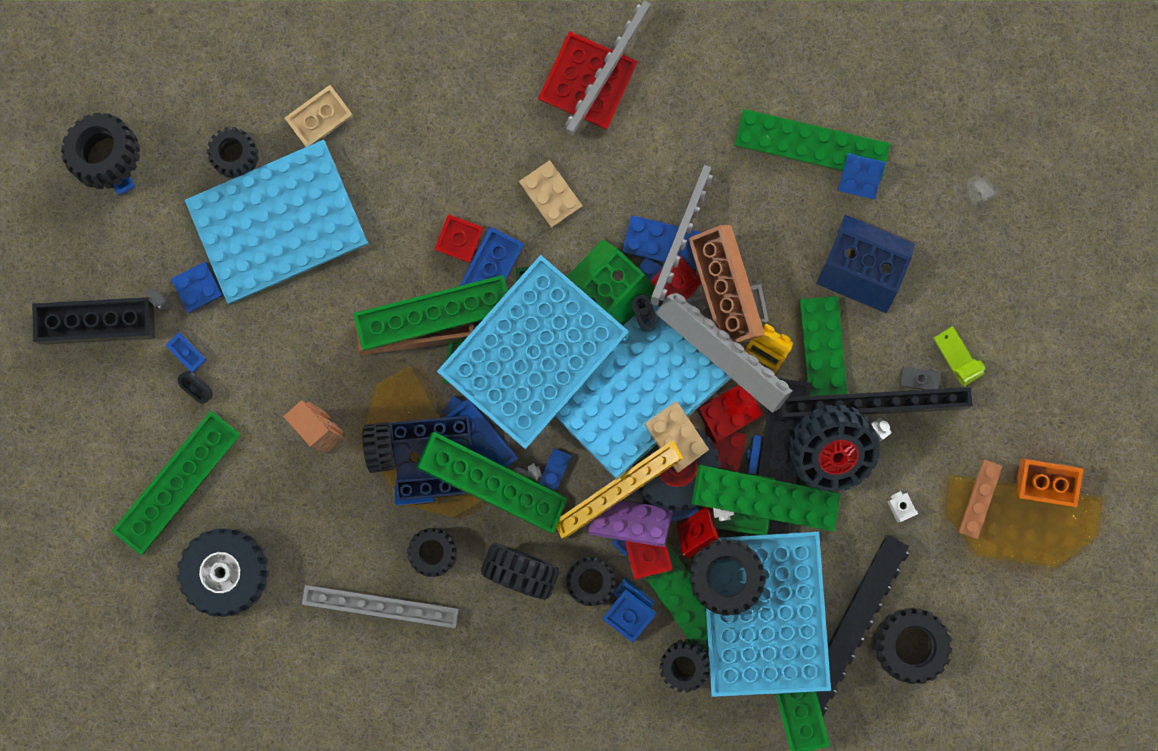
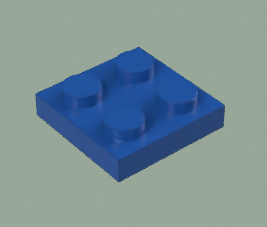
M848 153L838 191L875 199L885 162Z
M206 262L171 278L188 313L223 296Z
M625 589L602 619L633 643L654 618L656 612Z

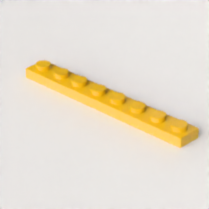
M670 441L629 469L617 480H613L562 515L556 527L561 538H567L682 460L683 457L674 441Z

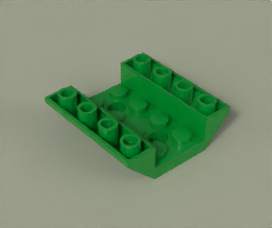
M604 239L567 276L586 295L595 299L597 304L622 326L635 316L632 307L633 299L639 295H645L651 299L655 286L639 268ZM615 271H620L623 273V279L616 281L613 279L612 274Z

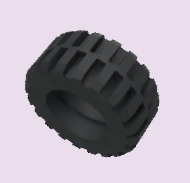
M98 112L93 113V116L89 114L83 116L84 119L81 121L78 119L74 122L75 125L67 130L68 135L64 136L62 141L64 145L61 146V152L64 154L62 155V160L66 164L68 171L81 183L90 188L95 187L102 190L104 186L110 189L114 187V184H122V180L128 179L131 176V171H135L137 167L135 163L140 159V154L138 153L140 152V145L137 143L136 135L120 118L109 113H103L102 115ZM104 139H114L113 150L105 160L95 164L88 163L89 152L97 142Z
M720 539V541L709 543V546L703 547L700 553L695 556L694 562L690 567L689 580L693 594L701 605L716 614L729 616L748 611L759 601L764 591L766 577L761 559L748 545L738 542V540ZM720 560H735L743 566L746 572V583L743 589L733 596L720 595L710 585V570Z
M498 543L490 545L481 567V575L516 592L542 600H547L551 597L560 573L558 567L547 561Z
M915 608L899 609L894 611V614H889L885 617L886 620L878 626L880 628L878 633H875L876 644H874V650L877 653L875 655L877 661L880 662L882 669L888 675L909 684H923L928 680L936 679L937 674H942L945 671L944 666L946 664L949 665L951 660L948 657L950 653L952 654L953 650L950 647L952 638L947 633L949 631L947 626L941 623L942 620L939 617L934 616L931 612ZM906 628H919L929 637L930 650L927 657L921 663L907 664L896 653L897 637Z

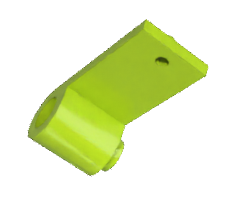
M953 326L933 338L962 386L965 387L985 375L984 370L986 368L980 360L972 359Z

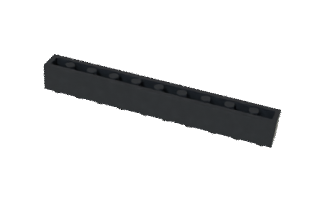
M971 387L788 397L781 408L777 410L778 420L803 419L806 415L813 413L814 410L825 408L828 405H846L847 408L853 407L865 415L963 410L972 407L973 403Z
M885 535L828 643L831 691H816L823 716L828 709V706H826L829 699H833L837 692L835 688L839 681L842 682L846 675L844 670L847 664L850 665L855 658L854 651L856 647H860L865 637H863L865 630H869L874 620L872 617L874 613H878L883 604L881 600L884 595H888L892 587L889 584L893 578L896 579L901 570L899 568L900 563L905 561L910 553L908 551L909 545L890 535Z

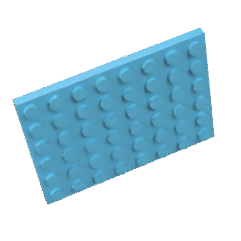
M321 140L185 200L227 304H232L368 245V241L325 140Z
M540 255L437 372L526 449L629 331Z
M652 304V306H653V308H654V311H655V314H656V312L658 311V309L660 308V306H659V305L656 306V305H653V304ZM657 314L658 325L651 332H645L640 329L636 316L625 323L623 327L629 331L628 334L555 415L557 420L616 480L657 445L645 427V422L674 401L679 403L688 417L731 379L730 376ZM648 321V322H646L645 324H646V325H650L651 322Z
M819 532L718 538L717 541H720V539L738 540V542L745 543L754 550L764 566L766 581L759 601L748 611L738 615L723 616L706 609L712 697L831 691ZM720 560L711 568L709 582L716 593L723 596H733L743 589L746 583V572L743 566L735 560Z

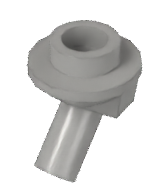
M534 463L527 466L528 471L518 467L515 468L514 472L530 478L532 481L539 482L538 478L542 477L539 466L535 467Z

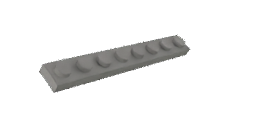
M644 0L642 5H637L633 12L635 15L633 20L627 21L623 29L625 33L622 37L618 36L614 43V51L607 54L604 60L605 66L603 69H598L594 77L596 78L594 84H589L585 91L586 97L583 101L580 99L576 105L575 110L577 112L574 117L570 116L565 124L567 126L566 133L574 136L648 14L651 4Z
M704 165L652 294L651 304L658 306L660 300L664 301L667 294L666 284H671L674 276L672 269L673 267L677 268L681 257L678 254L680 250L684 251L687 240H685L686 234L690 235L694 225L691 223L692 219L698 216L700 207L697 206L699 201H704L707 192L704 191L705 186H710L713 175H710L711 167Z
M305 585L302 605L456 628L459 612L458 608Z

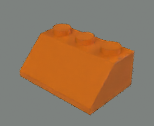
M1020 458L1017 475L1018 498L1077 507L1084 469L1076 466Z

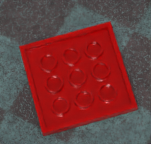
M569 31L538 100L574 116L577 112L575 110L576 105L580 99L584 100L589 84H594L596 72L599 68L603 69L606 64L604 60L609 52L612 53L614 50ZM622 55L583 120L605 130L608 129L638 61Z

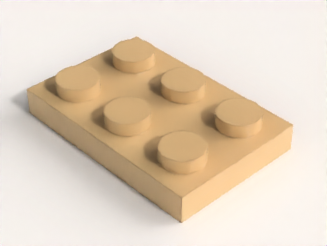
M329 85L287 115L285 120L305 147L323 139L353 117V114L332 86Z
M550 160L519 181L551 228L582 208V204Z
M674 401L644 423L659 448L670 441H674L683 457L682 460L672 466L677 473L709 450L677 401Z

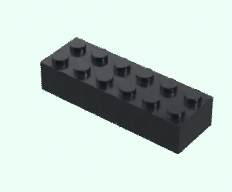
M149 297L32 303L33 342L41 345L155 338L154 305L148 300Z

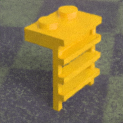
M762 324L765 335L751 340L745 351L773 369L772 372L775 375L790 352L793 342L787 335H780L775 332L772 326ZM754 345L779 361L775 364L750 348Z

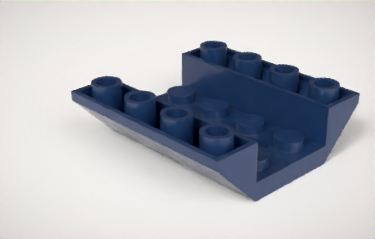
M844 215L837 231V237L816 284L883 313H887L898 293L912 259L915 244ZM853 249L856 253L855 258H848L845 254L846 250ZM882 264L890 265L891 272L888 274L883 273L881 270Z
M468 415L390 422L391 439L394 444L398 500L468 494L417 469L420 460L413 462L409 458L411 452H418L421 458L432 432H436L473 451Z

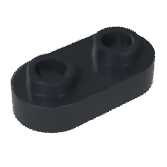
M645 295L636 296L632 301V307L641 330L651 332L658 325L651 300ZM641 305H645V308L640 309L639 307ZM648 321L651 322L650 325H646L645 323Z
M185 371L179 375L178 384L181 389L198 403L204 404L212 399V389L193 372Z

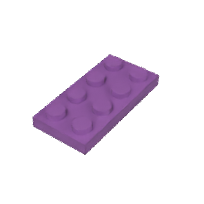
M620 501L593 519L588 532L589 535L665 547L673 511L652 505Z

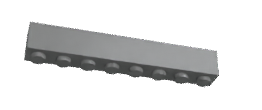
M674 293L666 297L656 312L662 320L772 413L781 408L792 393L786 382L774 376L772 370L761 365L755 356L749 355L741 344L735 343L730 339L725 331L717 328L711 319L705 318L700 313V310L686 302L682 295Z

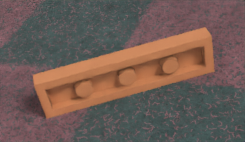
M982 460L958 533L978 539L1002 469L1001 465Z

